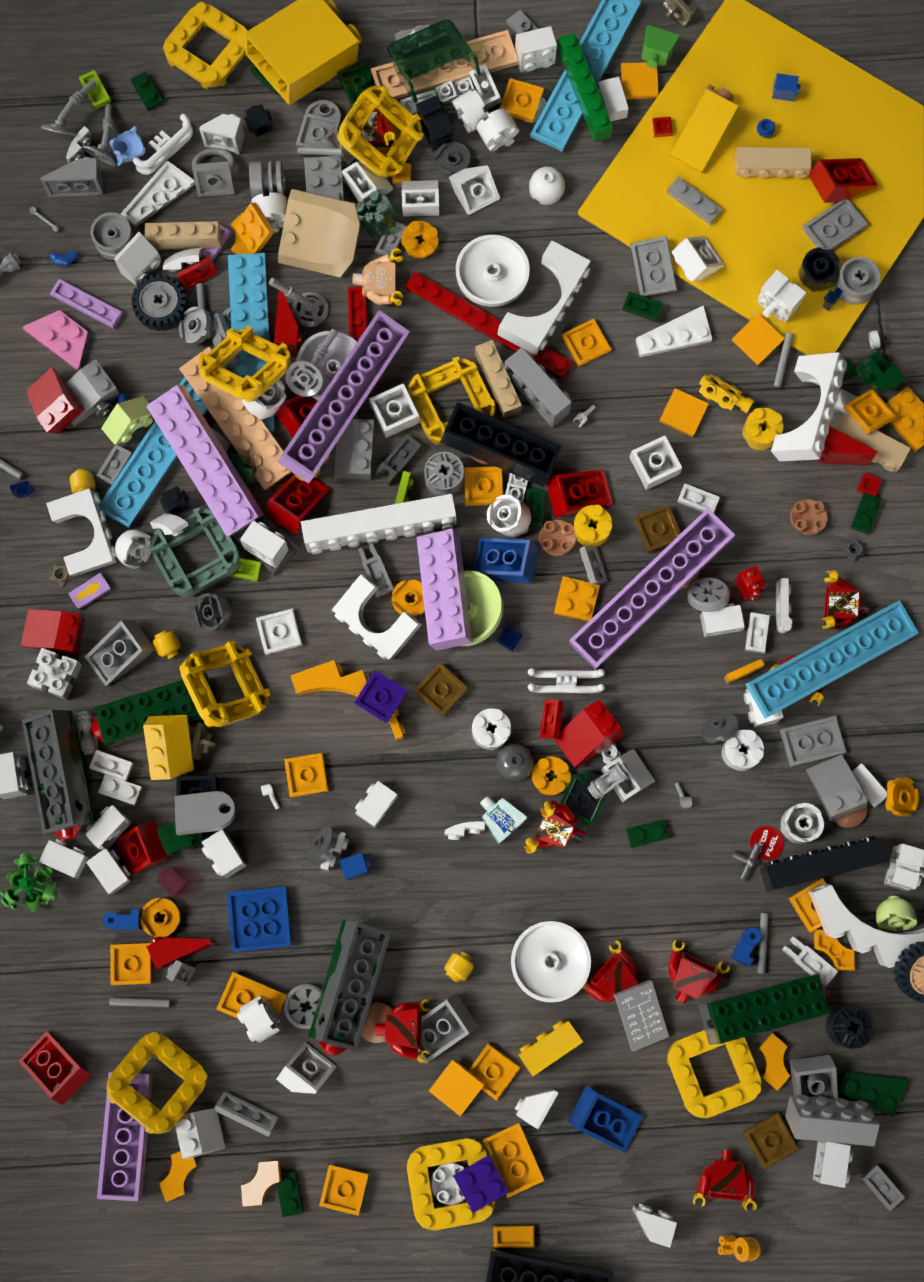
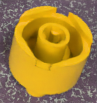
M756 408L753 410L742 429V435L751 448L760 451L771 448L775 436L781 435L783 432L782 416L769 408Z
M590 505L582 508L577 513L573 525L576 540L583 546L599 547L603 545L609 538L612 529L610 514L600 505ZM590 524L595 525L596 528H595V529H594L593 527H590V528H589V525H590Z

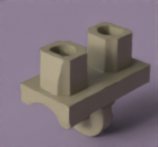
M666 0L663 3V6L668 10L666 17L668 19L675 17L684 27L687 26L697 10L693 4L687 6L684 3L685 0Z
M202 723L189 725L190 737H194L191 744L193 759L201 761L202 753H208L209 747H215L216 743L211 742L212 734H208L209 727Z

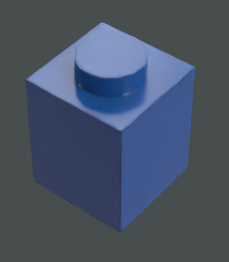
M777 73L773 85L772 99L793 102L795 95H799L800 92L799 76Z
M362 853L339 860L346 880L369 873L367 868L371 867L368 857H363Z

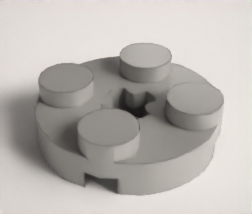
M191 307L186 310L184 320H180L179 323L180 337L193 345H198L205 339H209L212 335L210 312L199 307Z

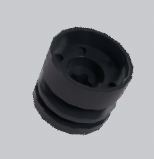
M839 1006L827 1016L825 1024L826 1034L837 1046L849 1049L862 1048L873 1037V1019L861 1007ZM851 1024H855L853 1031L848 1030Z

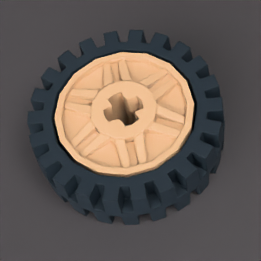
M918 941L915 942L916 945L910 944L909 950L905 948L902 951L904 956L899 954L898 959L901 961L895 963V967L898 969L894 970V974L897 976L894 979L898 983V988L905 995L923 1003L924 941L923 943Z

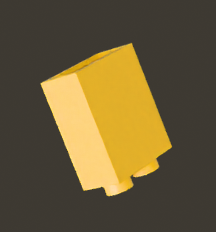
M297 0L245 32V55L290 106L337 76V72L346 70L357 63L358 47L362 40L354 25L348 24L346 26L340 20L339 11L332 0Z

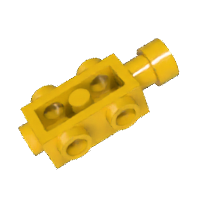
M712 374L704 375L699 383L701 385L699 392L706 399L714 400L724 409L732 410L734 405H736L747 414L754 402L749 397H743L741 395L742 392L736 386L729 385L718 376Z

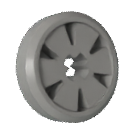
M712 577L700 578L692 582L688 587L687 599L689 604L699 611L714 612L728 604L730 589L720 579Z
M303 984L293 988L288 993L284 1002V1012L291 1024L301 1029L311 1028L322 991L320 988L311 984ZM309 1001L310 1006H312L311 1010L302 1011L303 1007H301V1004Z

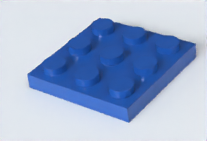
M286 886L227 893L232 953L292 946Z

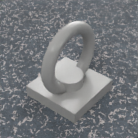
M209 148L199 152L194 157L192 169L198 197L234 194L231 172L235 168V158L229 151L222 148ZM212 155L223 156L228 160V162L200 164L204 158Z

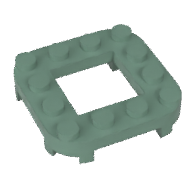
M200 507L193 509L194 513L183 519L188 523V526L183 528L181 534L176 536L172 534L165 535L163 531L157 529L149 546V550L167 583L182 598L199 593L231 575L240 567V554L230 536H226L212 511L200 509ZM205 531L219 558L186 576L171 549Z

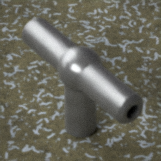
M755 843L749 857L736 851L733 852L731 857L745 864L740 875L741 880L747 881L752 868L756 865V859L762 848L761 845Z

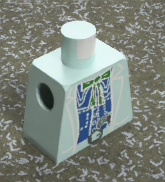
M487 796L480 802L487 811L482 816V819L498 844L502 843L527 820L523 813L503 798L495 803Z

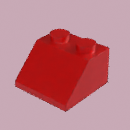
M155 821L136 826L116 840L127 869L131 874L130 876L169 858L159 838L158 827Z

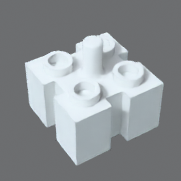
M776 270L763 285L757 301L765 308L763 311L765 317H769L774 311L773 314L777 319L787 322L800 307L806 292L795 283H790L786 276Z
M41 648L36 663L39 664L38 670L32 669L27 684L43 692L48 690L52 695L68 700L73 688L70 684L71 678L77 679L82 664L66 656H63L60 660L61 657L55 652Z
M906 844L894 846L884 885L903 891L914 890L920 886L922 877L924 878V869L920 868H924V850Z

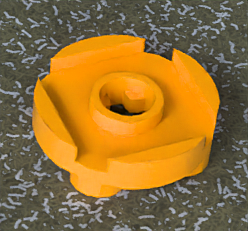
M413 221L404 229L401 242L408 255L417 259H423L430 256L438 246V232L435 227H432L427 222ZM422 236L424 242L419 244L416 237Z
M405 580L398 583L393 589L392 604L399 615H402L403 612H409L415 618L425 612L422 583L420 581ZM415 595V602L407 603L406 596Z
M557 757L540 759L532 771L534 786L540 793L547 796H555L562 793L568 787L571 779L568 764ZM550 771L557 775V778H554L552 781H548L549 778L546 777V773L549 774Z
M896 778L887 783V801L885 806L888 811H892L898 817H908L918 807L919 792L918 789H914L912 785L914 782L910 778Z
M152 899L142 909L140 917L141 926L151 936L168 937L177 930L181 923L180 910L173 901L168 899ZM158 913L165 914L166 917L163 923L160 921L156 922L155 919L158 918Z

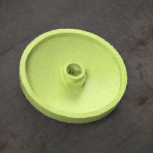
M464 571L473 643L461 646H471L484 641L496 630L503 615L504 605L499 588L489 577L476 571Z

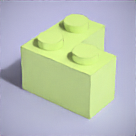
M142 396L117 403L101 429L115 445L129 442L136 429L143 426L148 427L152 424L153 416L146 407L149 402Z

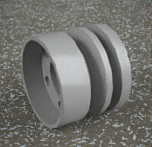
M281 160L276 161V169L273 168V162L269 161L268 170H264L262 161L249 163L252 199L259 194H263L264 197L266 192L285 194L286 176Z
M444 451L438 452L428 459L425 464L424 475L429 492L436 497L452 494L453 497L458 494L464 483V467L459 457ZM444 470L447 472V475H444L441 471Z

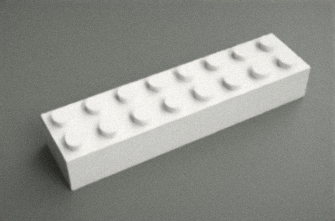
M452 494L301 521L307 552L319 554L326 549L336 551L348 545L349 547H357L360 543L364 542L374 544L381 539L395 540L397 536L405 535V537H412L419 532L428 534L434 532L435 529H452L453 526H456V512Z

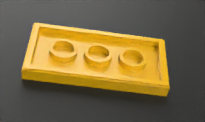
M706 89L670 156L702 173L739 106Z

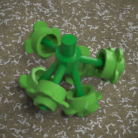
M29 853L21 854L20 858L14 860V863L18 864L19 869L14 873H8L6 879L11 884L10 889L0 891L2 904L5 907H11L13 910H16V904L20 901L18 894L22 890L27 891L22 900V905L27 906L31 912L36 911L40 904L45 902L47 905L49 900L53 901L57 897L58 892L55 889L56 882L53 883L52 880L53 869L39 865L36 867L34 878H30L28 870L34 868V862L38 861V857H32ZM35 882H37L39 885L46 884L45 888L36 886Z

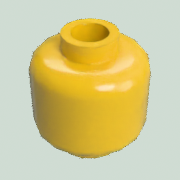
M78 469L71 474L69 480L73 494L86 489L95 491L94 475L90 471Z
M166 629L154 636L155 639L152 643L160 657L167 656L169 659L179 654L177 650L181 648V643L174 631Z
M464 952L460 954L453 953L445 964V975L457 983L466 981L474 968L473 963L470 961L472 957Z

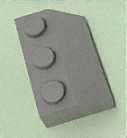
M353 419L350 421L336 443L334 479L372 481L374 420Z

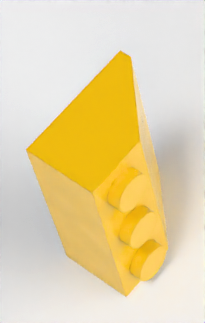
M149 716L143 728L151 780L172 779L193 771L194 761L188 716Z
M563 1020L552 1026L554 1030L549 1034L545 1031L536 1037L537 1042L532 1045L527 1043L519 1049L521 1053L518 1056L532 1076H535L583 1043L569 1021L565 1023Z

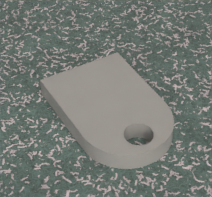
M318 100L308 106L295 144L296 148H327L320 140L333 127L339 131L341 124L340 110L334 103L328 100ZM323 107L330 108V111L328 113H322L321 109Z
M213 791L174 796L177 835L219 831L228 827L235 818L236 808L234 802L226 793ZM229 806L231 809L228 813L223 814L220 812L222 807Z

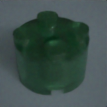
M373 191L369 197L356 204L361 225L369 235L384 236L394 229L398 213L385 195L378 191Z

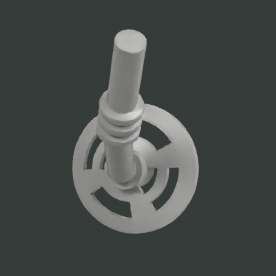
M91 80L80 91H76L69 98V102L57 120H55V123L41 125V128L76 136L77 133L66 126L65 119L74 106H78L84 100V97L97 85L96 82Z
M107 104L105 106V118L103 119L104 132L101 145L99 144L98 147L83 146L82 149L98 160L116 166L117 163L108 154V145L111 131L114 129V120L112 119L113 107Z
M274 278L270 279L269 285L282 291L285 296L295 300L292 305V313L297 323L304 327H316L326 320L329 307L322 295L315 292L300 294L299 290L292 286H286ZM307 296L317 297L319 300L311 297L307 298ZM300 302L301 310L297 312V304ZM323 305L324 311L321 317L317 315L319 306ZM303 316L306 319H313L314 321H305L301 319V317Z
M331 329L322 345H319L318 349L315 350L316 352L313 353L314 357L311 362L301 360L289 366L286 371V382L294 393L300 396H312L321 389L323 376L317 365L328 353L327 349L338 334L336 330ZM296 366H299V368L296 369L294 375H291V374H292V370H293ZM316 379H318L317 386L312 389L311 387L315 384ZM298 381L299 384L305 386V390L298 388L293 382Z

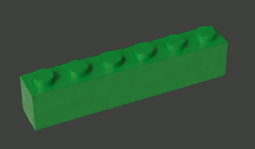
M576 33L559 37L557 50L593 142L611 138L613 126Z

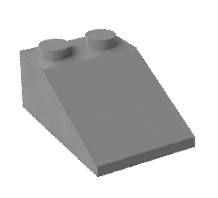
M84 157L83 159H76L41 177V182L49 197L103 195V173L96 158Z
M96 359L81 368L66 383L85 410L71 423L73 426H76L95 413V408L103 401L110 403L119 394L117 388Z
M134 619L121 620L85 658L103 684L109 686L143 662L155 648Z
M842 754L806 769L830 822L867 808L868 801Z
M457 993L422 1016L421 1050H418V1052L428 1051L430 1053L422 1054L424 1061H431L479 1027Z
M830 1055L790 1060L794 1095L802 1094L807 1097L817 1098L822 1096L827 1099H838L836 1066Z

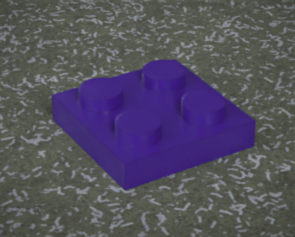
M375 670L354 704L388 724L408 690Z
M489 1155L453 1175L473 1213L509 1192Z

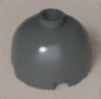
M206 593L198 597V604L194 606V617L200 627L203 626L205 631H216L224 628L232 617V606L229 600L219 593Z
M522 744L506 745L500 750L496 758V768L499 775L506 781L514 783L527 779L534 768L533 754Z

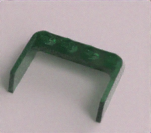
M451 20L435 23L387 46V52L396 74L414 103L418 102L410 80L433 69L442 67L449 62L457 59H466L477 75L481 74L477 56Z

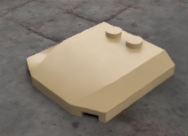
M291 189L279 247L278 263L342 277L354 261L361 227L356 203Z

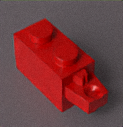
M757 565L740 571L734 579L742 601L748 599L751 602L758 599L766 587Z

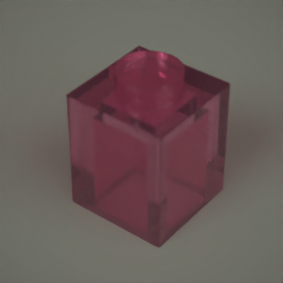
M170 866L168 868L164 867L157 874L159 878L156 882L173 897H177L189 884L184 877Z

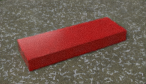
M347 287L349 336L358 342L368 327L366 296L362 294V287Z

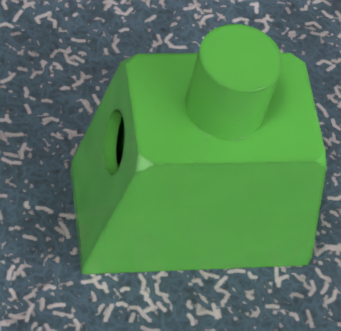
M647 25L641 58L647 61V66L650 68H655L657 64L665 66L677 48L680 34Z

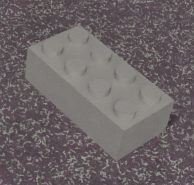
M341 156L304 158L306 192L344 201Z
M520 348L505 361L504 367L511 383L552 428L569 415L571 408L570 396L558 388L559 385L556 380L548 377L545 368L534 361V357L529 351Z
M802 1094L797 1096L790 1095L785 1115L795 1139L875 1146L880 1126L869 1103L861 1100L847 1101L841 1098L836 1100L827 1099L822 1096L816 1098L807 1097Z

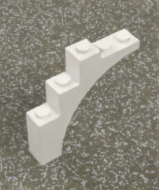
M823 884L808 891L825 934L835 939L844 936V932H846L852 949L860 953L868 952L873 947L880 965L887 966V968L894 967L895 963L900 961L898 956L899 954L902 955L901 951L905 948L909 950L910 944L916 945L915 942L920 941L923 943L924 928L910 932L894 933L880 931L861 922L848 911L830 884Z

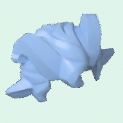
M136 126L109 141V146L112 148L111 157L115 160L117 166L133 161L134 158L145 153L141 137L136 134Z

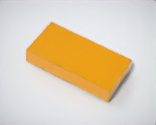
M762 659L726 674L724 679L729 684L761 670L764 667Z
M534 1225L493 1226L494 1248L535 1247Z

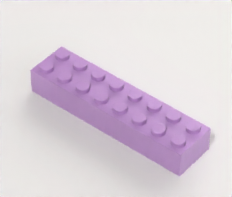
M176 385L146 405L227 537L238 533L249 526L252 521L255 522L264 516V513L184 385Z

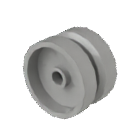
M108 212L101 214L91 225L90 234L97 251L102 257L109 260H114L134 237L129 221L118 213Z
M854 257L846 261L835 280L837 296L842 301L851 305L867 302L880 282L878 266L872 260L865 257Z

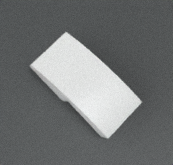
M470 76L455 83L449 81L435 87L439 101H442L443 104L452 103L454 99L474 88Z
M85 126L75 136L66 156L68 163L76 159H83L85 154L82 147L89 146L93 140L90 131Z
M188 249L169 256L164 261L163 270L176 272L182 269L184 262L187 264L199 262L201 249Z
M510 473L505 495H511L523 502L528 480Z
M163 514L150 522L153 529L160 528L165 535L172 534L173 536L181 534L183 528L188 526L185 520L173 514Z
M862 763L852 771L866 799L874 808L887 798V791Z
M477 821L457 824L446 829L444 834L450 840H460V837H464L465 830H469L468 833L480 834V831H484L485 822Z
M341 832L338 835L336 846L334 849H330L329 853L331 854L329 858L321 863V869L329 871L330 867H334L336 856L333 855L334 852L342 854V851L347 849L349 839L346 838V833Z

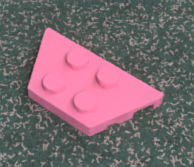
M60 310L23 327L24 331L75 370L79 371L81 369L80 363L85 353V344L88 341L89 333Z

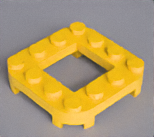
M199 2L188 11L167 37L163 49L171 67L176 66L200 82L203 88L208 89V87L220 85L223 87L227 83L226 78L245 56V32H247V29L215 7ZM202 26L205 28L208 26L230 41L211 66L185 50V47Z
M372 86L359 95L341 123L337 138L343 147L369 170L385 179L402 171L403 164L416 143L422 139L424 133H422L419 121L421 118L418 114L412 115L388 93L389 89L387 87ZM375 108L401 130L396 138L397 143H393L386 156L360 135L363 126Z
M246 326V329L234 331L233 328H230L226 331L227 337L207 355L203 352L200 354L198 364L200 378L237 398L253 402L286 373L291 365L290 353L287 345L283 342L278 346L253 334L252 327ZM241 350L267 362L252 377L246 375L244 378L223 367Z
M455 357L452 358L451 362L420 376L416 374L408 386V394L419 414L422 429L427 438L435 445H444L440 441L448 422L443 424L440 421L428 394L461 380L474 409L494 417V400L491 399L476 364L467 359Z
M229 641L223 646L202 652L195 651L179 667L182 679L197 711L208 727H222L256 716L266 708L270 691L269 688H263L249 659V656L252 655L251 651L248 648L245 650L240 645L235 644V641ZM230 665L245 697L229 703L217 704L203 673Z
M702 1030L674 1041L669 1048L667 1063L683 1100V1105L687 1111L696 1117L710 1118L754 1100L761 1092V1077L745 1037L722 1044L709 1045L706 1032ZM725 1045L740 1082L703 1097L689 1058Z
M152 1032L142 1037L110 1075L107 1081L108 1099L112 1104H117L144 1126L146 1132L150 1134L166 1133L177 1124L203 1091L207 1074L197 1061L166 1036ZM153 1056L184 1080L162 1110H159L129 1085Z
M463 1138L431 1145H422L411 1153L407 1162V1174L414 1215L421 1227L428 1230L452 1228L482 1222L492 1214L495 1201L475 1213L472 1212L467 1202L434 1208L427 1167L464 1160L468 1161L469 1166L487 1155L485 1148L479 1141L472 1138Z

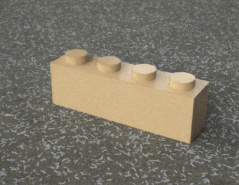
M737 147L735 153V176L742 178L759 176L760 178H767L769 176L804 178L808 177L811 170V148Z
M218 221L145 223V238L156 250L222 248V229Z
M493 340L475 346V356L503 419L521 413L522 405Z
M845 413L842 414L834 428L878 451L871 462H877L891 472H897L911 449L877 430L867 435L854 419Z

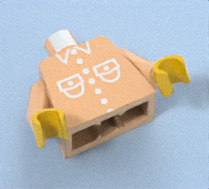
M395 248L392 250L391 255L387 254L369 262L363 269L362 274H353V285H362L363 296L368 297L377 305H389L394 302L395 305L400 306L402 301L397 298H402L403 295L401 292L395 291V263L392 262L393 260L396 262L403 260L402 256L396 257L402 251Z

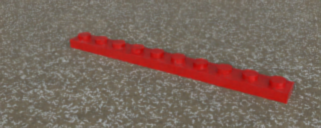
M414 272L406 284L405 289L511 351L516 353L521 348L497 335L499 325L501 324L500 320L417 272ZM547 347L543 351L539 350L537 355L532 354L534 361L538 365L541 364L546 371L562 380L573 362Z

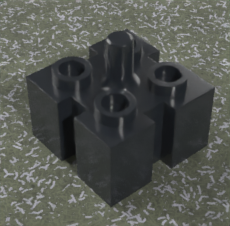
M436 95L417 103L416 111L421 118L419 121L422 132L425 134L432 152L445 143H452V135H454L452 120L458 117L457 111L454 110L444 114V111H446L442 101L438 100Z

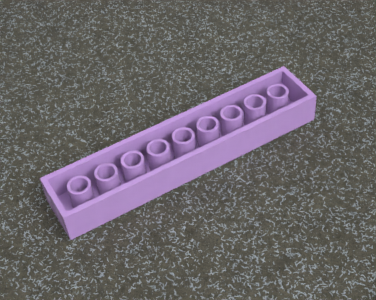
M379 310L277 462L309 483L410 331Z
M707 508L569 640V644L597 670L733 540L735 534Z

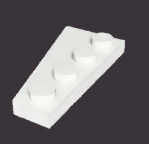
M166 161L123 210L121 215L129 223L137 227L196 185L195 180L169 161Z
M704 306L637 337L635 341L640 358L712 342Z

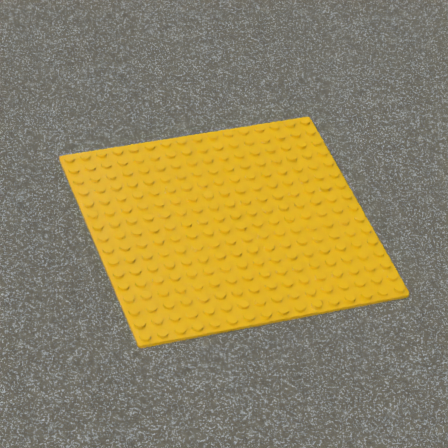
M724 0L578 210V215L630 248V243L667 236L674 275L749 321L759 313L784 339L786 332L793 333L791 346L805 355L835 353L869 300L859 305H851L842 301L835 291V280L829 288L812 292L803 285L798 271L805 255L810 250L817 248L802 230V227L837 202L824 203L809 176L804 178H778L777 176H769L767 178L750 176L742 178L735 176V153L737 147L811 148L810 172L819 159L861 158L878 186L848 199L869 225L834 249L833 252L840 261L839 272L843 264L851 258L865 257L872 260L880 271L879 286L924 218V106L745 0ZM777 73L799 76L800 92L799 95H795L793 102L772 99L773 85ZM712 85L716 92L720 88L730 91L734 96L732 103L739 107L704 171L701 173L671 157L670 154L706 88ZM671 117L672 136L654 137L652 119ZM763 119H770L775 125V131L770 137H762L757 133V125ZM678 177L722 208L721 213L711 225L667 194V190ZM705 236L725 266L702 280L691 282L685 276V271L676 263L672 251L686 238ZM776 270L786 276L790 283H795L806 292L800 307L787 322L777 319L773 314L774 311L769 317H765L763 315L765 308L757 301L763 285Z

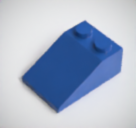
M479 538L472 571L480 572L489 578L532 584L539 547L531 540Z
M585 1086L568 1123L577 1130L625 1153L643 1116L608 1096Z

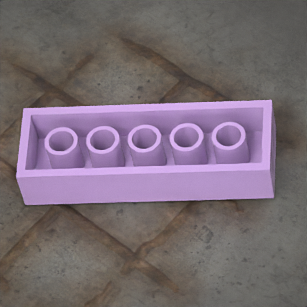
M453 529L418 536L417 546L429 645L438 651L473 643L460 536Z
M138 1073L129 1085L151 1102L153 1074ZM107 1094L97 1199L139 1201L143 1196L148 1132L145 1131L146 1128L117 1104H112Z

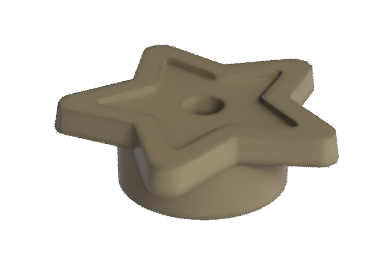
M53 565V574L49 577V580L57 581L59 586L63 587L66 581L74 579L73 576L69 575L66 565Z

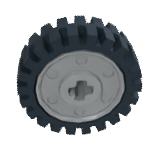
M156 274V277L149 275V279L143 278V282H139L137 288H134V295L131 297L132 308L136 317L144 326L151 330L154 328L155 331L160 329L165 331L167 327H170V329L174 328V324L178 325L180 319H184V313L188 307L187 296L183 287L175 278H169L166 274L164 276Z

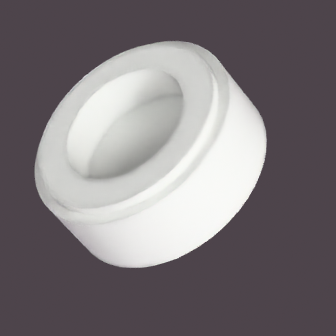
M877 330L869 332V343L873 350L880 349V338Z

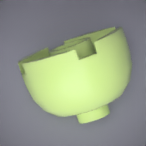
M890 896L878 906L876 910V923L878 928L884 931L895 932L897 931L896 928L903 927V931L909 930L917 925L916 912L912 904L899 896Z

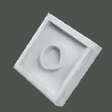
M293 608L256 618L265 655L303 646Z

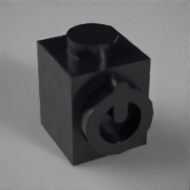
M262 104L251 106L245 111L246 116L243 119L249 133L254 132L255 137H259L272 131L270 122L272 117L269 110H265Z
M179 486L161 493L163 498L159 499L166 514L176 515L189 509L186 502L189 498L185 490L181 491Z

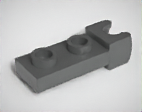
M407 434L386 460L376 469V477L379 478L383 474H388L389 476L386 479L387 485L391 486L402 470L422 448V445Z

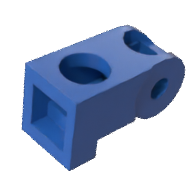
M131 909V915L108 912L103 917V925L107 929L142 930L140 923L142 910Z
M754 927L744 930L730 958L746 967H750L754 959L749 957L754 946L761 940L760 931Z

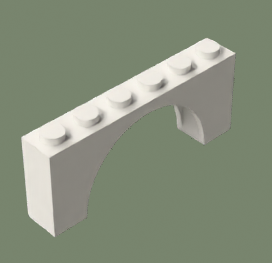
M551 241L545 250L541 264L549 268L559 281L561 287L559 302L547 313L534 317H522L507 312L498 328V336L534 355H537L539 350H544L548 342L546 340L547 337L553 335L556 329V322L562 320L565 314V307H570L574 299L572 297L574 292H579L582 286V279H586L591 271L589 268L590 260L554 241Z
M839 352L798 357L794 370L795 374L802 382H811L819 385L821 388V398L814 414L803 425L791 432L775 436L771 452L779 461L820 459L824 450L826 436L829 433V425L833 418L834 407L838 401V393L842 386L843 375L847 369V363Z

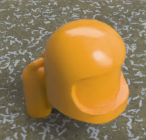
M734 1235L719 1237V1243L721 1244L718 1247L719 1255L734 1254L740 1262L754 1261L761 1255V1245L754 1237H740L737 1239Z

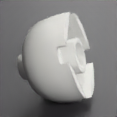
M553 167L537 169L529 182L531 197L543 205L557 203L565 192V179L562 173Z
M128 530L121 534L115 545V554L118 560L132 569L141 567L139 564L142 560L146 562L151 554L149 550L150 535L139 530Z

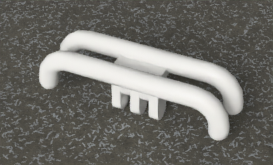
M181 114L180 119L183 121V127L172 138L161 130L159 134L163 139L156 135L154 139L158 144L152 140L149 142L150 146L157 152L148 160L142 161L138 157L133 159L138 172L144 175L153 174L191 139L193 127L186 114Z
M530 668L528 670V674L531 677L556 678V685L529 684L528 690L530 692L601 693L605 690L603 684L597 686H576L577 678H600L604 676L605 671L603 669L595 671L535 670Z

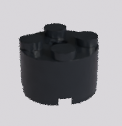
M814 248L805 255L798 271L800 280L812 292L829 288L839 272V258L830 249Z

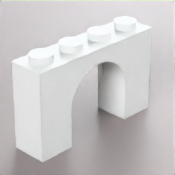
M91 489L46 503L51 520L55 523L84 516L93 524L94 539L90 546L83 551L63 557L68 573L73 577L117 563L115 547L110 542L112 535L104 523L106 516L103 510H100L98 504L100 503L99 495Z
M360 575L332 609L336 613L334 616L339 621H345L350 625L349 629L354 634H360L364 638L363 642L369 647L374 646L378 650L377 654L384 660L394 659L422 624L409 612H403L389 630L377 633L369 629L363 618V610L379 586L366 575Z

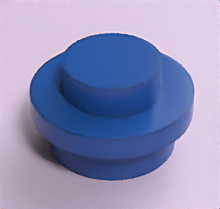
M763 119L757 125V133L762 137H770L775 131V125L770 119Z

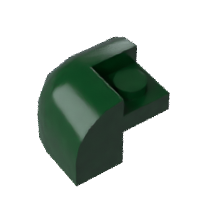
M878 350L871 351L854 367L863 382L871 389L877 391L893 389L906 380L896 364L889 365Z
M175 820L157 828L163 848L169 857L186 849L193 850L203 845L202 842L207 839L205 832L177 835Z

